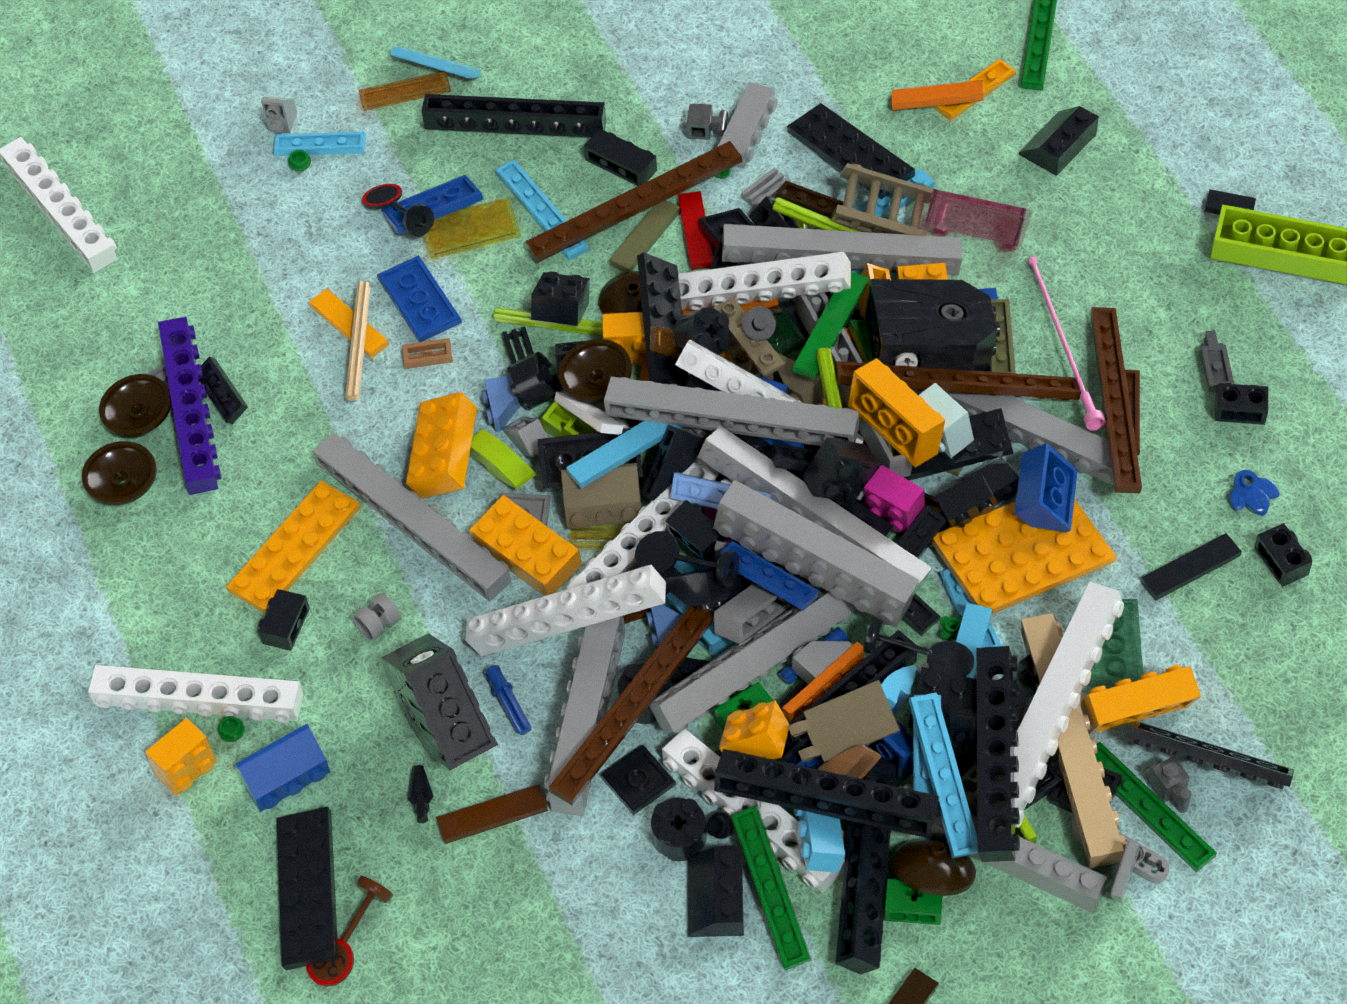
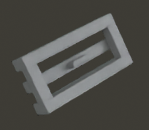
M774 167L742 191L741 198L756 208L765 196L775 198L785 180L789 182L791 180L788 177L785 179L784 174L778 173V170ZM780 182L778 185H776L774 188L770 190L771 187ZM762 194H765V195H763L761 198H759L757 201H754V200H756L759 196H761Z

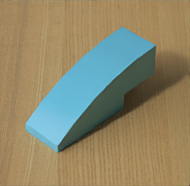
M913 665L894 671L881 684L892 712L895 714L910 695L917 670Z

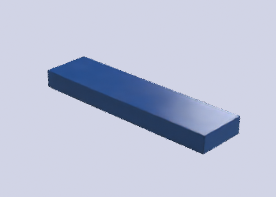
M731 541L718 553L717 561L721 554L727 550L737 552L739 556V574L803 611L818 597L819 590L734 541Z

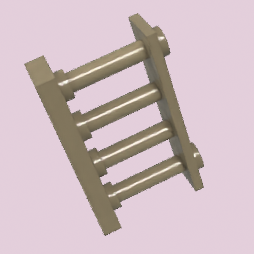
M847 163L840 174L841 178L848 179L843 205L838 204L831 214V221L860 232L927 236L928 231L921 230L919 225L924 203H930L936 194V190L924 184H914L868 170L858 164ZM857 183L871 186L865 212L855 210L852 207ZM879 190L893 193L887 219L874 214ZM902 196L915 200L909 226L897 221Z
M734 297L713 307L720 313H725L729 318L730 348L722 353L725 358L755 376L777 382L773 377V372L785 367L784 361L767 340L756 341L745 334L742 328L745 312Z

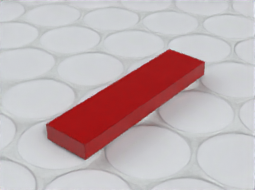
M701 191L678 194L691 271L710 268L714 260L711 242L698 226V218L706 217Z

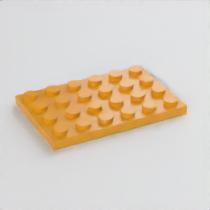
M1075 498L1071 531L1069 532L1030 527L1015 514V501L988 514L973 518L964 527L959 528L956 525L939 532L932 541V545L971 603L992 608V614L1114 563L1117 557Z

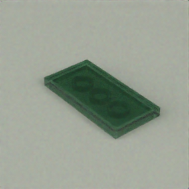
M1122 599L1124 603L1123 612L1119 618H1115L1112 635L1109 640L1104 641L1101 658L1098 663H1094L1091 669L1090 690L1099 686H1105L1106 689L1114 687L1116 682L1130 678L1131 682L1141 679L1140 676L1143 675L1138 599Z

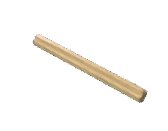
M359 281L357 283L345 393L348 401H357L360 394L370 297V283L367 281Z

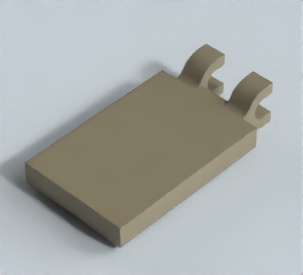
M879 680L804 711L806 720L788 726L791 735L795 738L805 733H808L813 746L798 751L801 760L805 763L822 756L823 761L826 763L848 749L859 745L867 746L900 732Z

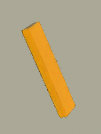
M999 58L968 81L983 80L984 98L1014 77L1016 70ZM979 101L935 106V110L951 122Z
M326 288L311 299L309 305L351 341L354 311ZM367 323L364 353L372 359L389 346V342Z

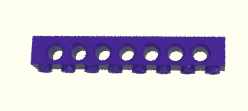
M187 317L159 321L161 344L188 493L193 495L218 489L217 480L222 478L219 465H214L213 459H218L215 444H210V439L214 438L212 425L206 422V419L210 418L208 404H203L202 400L207 398L204 384L199 383V379L203 378L201 364L196 365L195 359L200 357L197 344H192V340L196 339L194 325L189 326Z

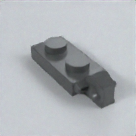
M1211 330L1205 331L1206 336L1204 344L1200 346V354L1208 392H1216L1218 383L1234 384L1226 345L1218 343L1216 331Z

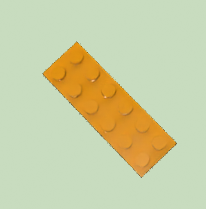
M321 480L226 586L227 591L266 614L268 601L271 597H274L277 589L288 591L358 512L361 508L360 502Z

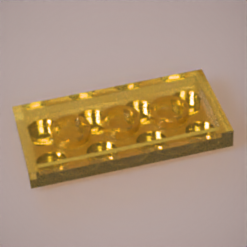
M509 197L457 210L435 219L431 229L423 236L430 258L434 260L521 237V231Z

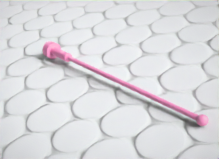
M1030 257L1028 264L1034 270L1081 391L1080 398L1086 411L1083 418L1086 428L1090 431L1099 430L1105 425L1106 420L1102 411L1095 409L1090 393L1086 392L1036 265L1037 259L1036 257Z

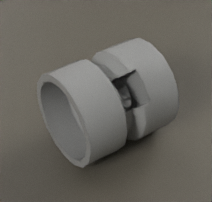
M383 593L373 598L369 602V607L363 606L352 615L357 628L370 641H375L385 632V627L391 628L402 618L395 604Z

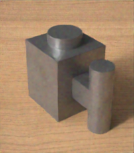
M690 103L687 117V139L710 140L712 129H717L716 134L722 137L727 127L728 111L721 110L719 116H713L712 105Z
M1173 756L1151 768L1148 783L1164 803L1174 799L1178 804L1177 810L1180 813L1188 811L1192 795L1191 791L1187 789L1190 777L1176 757Z

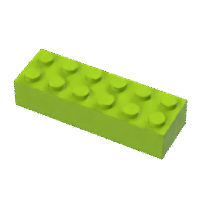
M1222 204L1211 259L1347 285V228Z

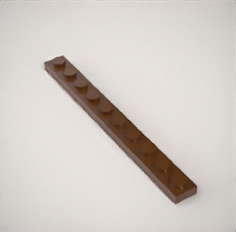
M729 141L527 240V248L538 263L741 163L742 156L732 142Z
M1092 307L1090 316L1104 418L1106 420L1105 425L1115 493L1140 494L1142 482L1116 308Z
M836 361L834 369L837 383L851 386L854 371L867 363ZM886 365L910 389L924 391L936 383L945 392L981 393L993 396L1011 395L1014 397L1026 396L1039 399L1079 400L1081 394L1075 377Z
M698 606L688 608L549 787L550 793L570 805L574 804L714 622V612L712 610H699Z

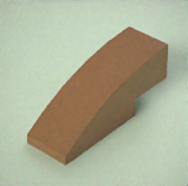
M859 745L836 755L818 769L863 779L882 756L864 745Z

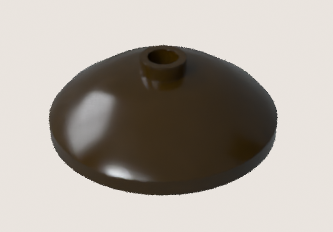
M638 271L619 274L603 286L599 295V307L602 315L642 312Z
M594 339L576 345L564 356L559 366L558 376L560 384L568 396L584 403H598L604 401L611 377H626L630 379L632 364L628 353L621 345L610 340Z
M135 374L124 377L111 385L104 393L99 405L101 421L110 432L119 436L134 437L146 434L158 427L169 414L172 405L170 391L161 379L153 375Z
M130 441L113 442L99 448L87 459L82 470V483L88 495L97 502L106 505L127 504L137 500L151 488L157 474L156 462L151 452L138 443Z
M934 839L914 840L901 846L895 852L893 858V869L899 879L911 888L923 893L938 896L956 895L968 890L975 881L976 868L968 855L952 859L949 845L944 841Z

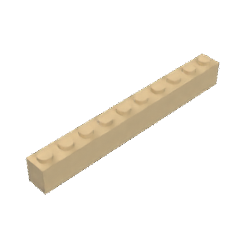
M1053 613L1021 619V636L1027 656L1031 654L1034 664L1033 672L1038 677L1039 684L1061 642L1060 638L1063 636L1060 622L1055 623ZM1081 695L1077 708L1072 709L1069 715V725L1064 733L1061 732L1057 740L1056 756L1089 869L1121 863L1126 848V841L1124 836L1119 835L1117 827H1119L1118 814L1116 810H1111L1109 803L1112 802L1109 786H1104L1102 780L1105 777L1102 762H1097L1096 760L1097 745L1095 739L1090 738L1088 733L1090 722L1088 715H1083L1082 713L1083 698Z

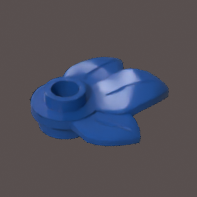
M1242 470L1234 477L1235 488L1230 493V502L1235 511L1248 506L1255 513L1264 516L1269 508V499L1279 497V491L1276 485L1269 479L1259 478L1250 470ZM1244 478L1248 479L1251 484H1246Z

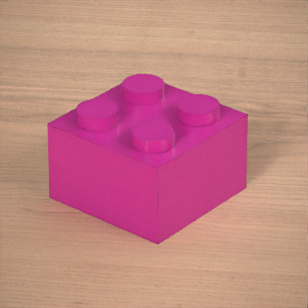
M883 465L878 468L864 487L865 507L894 525L892 530L897 533L902 532L904 534L925 508L924 489Z

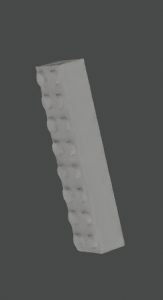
M736 480L732 482L719 502L713 529L717 530L720 535L732 538L744 548L754 550L763 555L766 560L776 562L785 567L788 572L795 575L798 574L807 579L812 585L831 592L837 599L853 604L859 611L867 612L880 618L884 624L895 628L898 626L911 604L919 579Z
M624 616L585 626L584 634L579 635V657H574L572 672H575L573 680L569 679L567 684V695H569L567 703H563L561 718L564 719L562 726L558 725L555 740L558 744L556 749H552L550 755L552 769L551 773H546L544 780V789H548L546 801L550 802L552 812L584 816L591 782L573 805L550 793L549 787L608 712L626 634Z

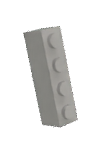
M751 82L748 83L717 146L719 147L729 141L732 142L742 156V162L735 165L736 167L744 168L747 161L752 160L754 146L761 141L762 129L767 128L770 113L774 112L777 107L774 88Z
M753 583L714 611L715 634L740 644L793 604L783 601L781 597L757 583Z

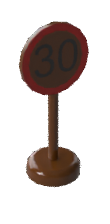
M361 875L359 877L357 887L367 896L342 938H338L339 959L306 966L309 977L315 983L325 987L335 986L348 977L354 966V953L351 946L347 944V941L373 899L382 903H387L392 899L393 894L387 888Z

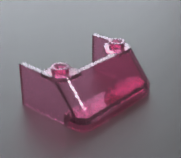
M933 189L925 226L934 228L933 233L947 235L948 231L998 241L1003 243L1002 248L1016 250L1017 246L1022 247L1033 210Z

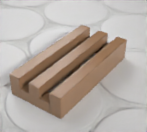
M450 338L402 345L405 369L453 362ZM446 348V349H444V350L432 351V350H435V349ZM421 351H422V353H417V354H410V355H408V353H414V352H421Z

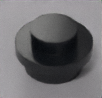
M716 812L708 819L707 829L713 837L725 839L732 833L733 822L726 812Z

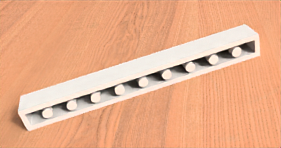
M1089 582L1017 730L1019 746L1014 747V756H1018L1019 772L1014 773V782L1018 781L1019 798H1015V808H1019L1020 824H1016L1015 828L1020 827L1024 819L1023 811L1027 803L1030 804L1034 799L1036 793L1035 786L1038 780H1042L1047 770L1046 763L1049 757L1056 753L1058 748L1057 740L1061 732L1064 733L1069 725V715L1072 709H1076L1080 702V692L1083 686H1087L1091 679V669L1094 663H1098L1101 658L1104 641L1109 640L1112 635L1115 618H1119L1123 612L1124 603L1118 590ZM997 775L993 781H1001L1005 775ZM996 801L993 807H1001L1005 801Z

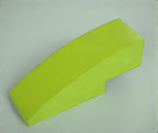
M556 401L540 420L544 430L554 437L598 432Z
M482 429L472 437L470 457L485 465L488 473L515 489H519L536 475L512 449L486 430Z

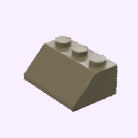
M637 463L622 464L582 489L569 476L567 470H561L567 529L631 523L637 517L641 509Z

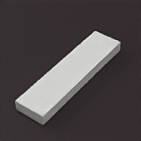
M556 392L554 400L598 432L622 434L624 425L607 416L606 413L593 404L577 401L563 392Z

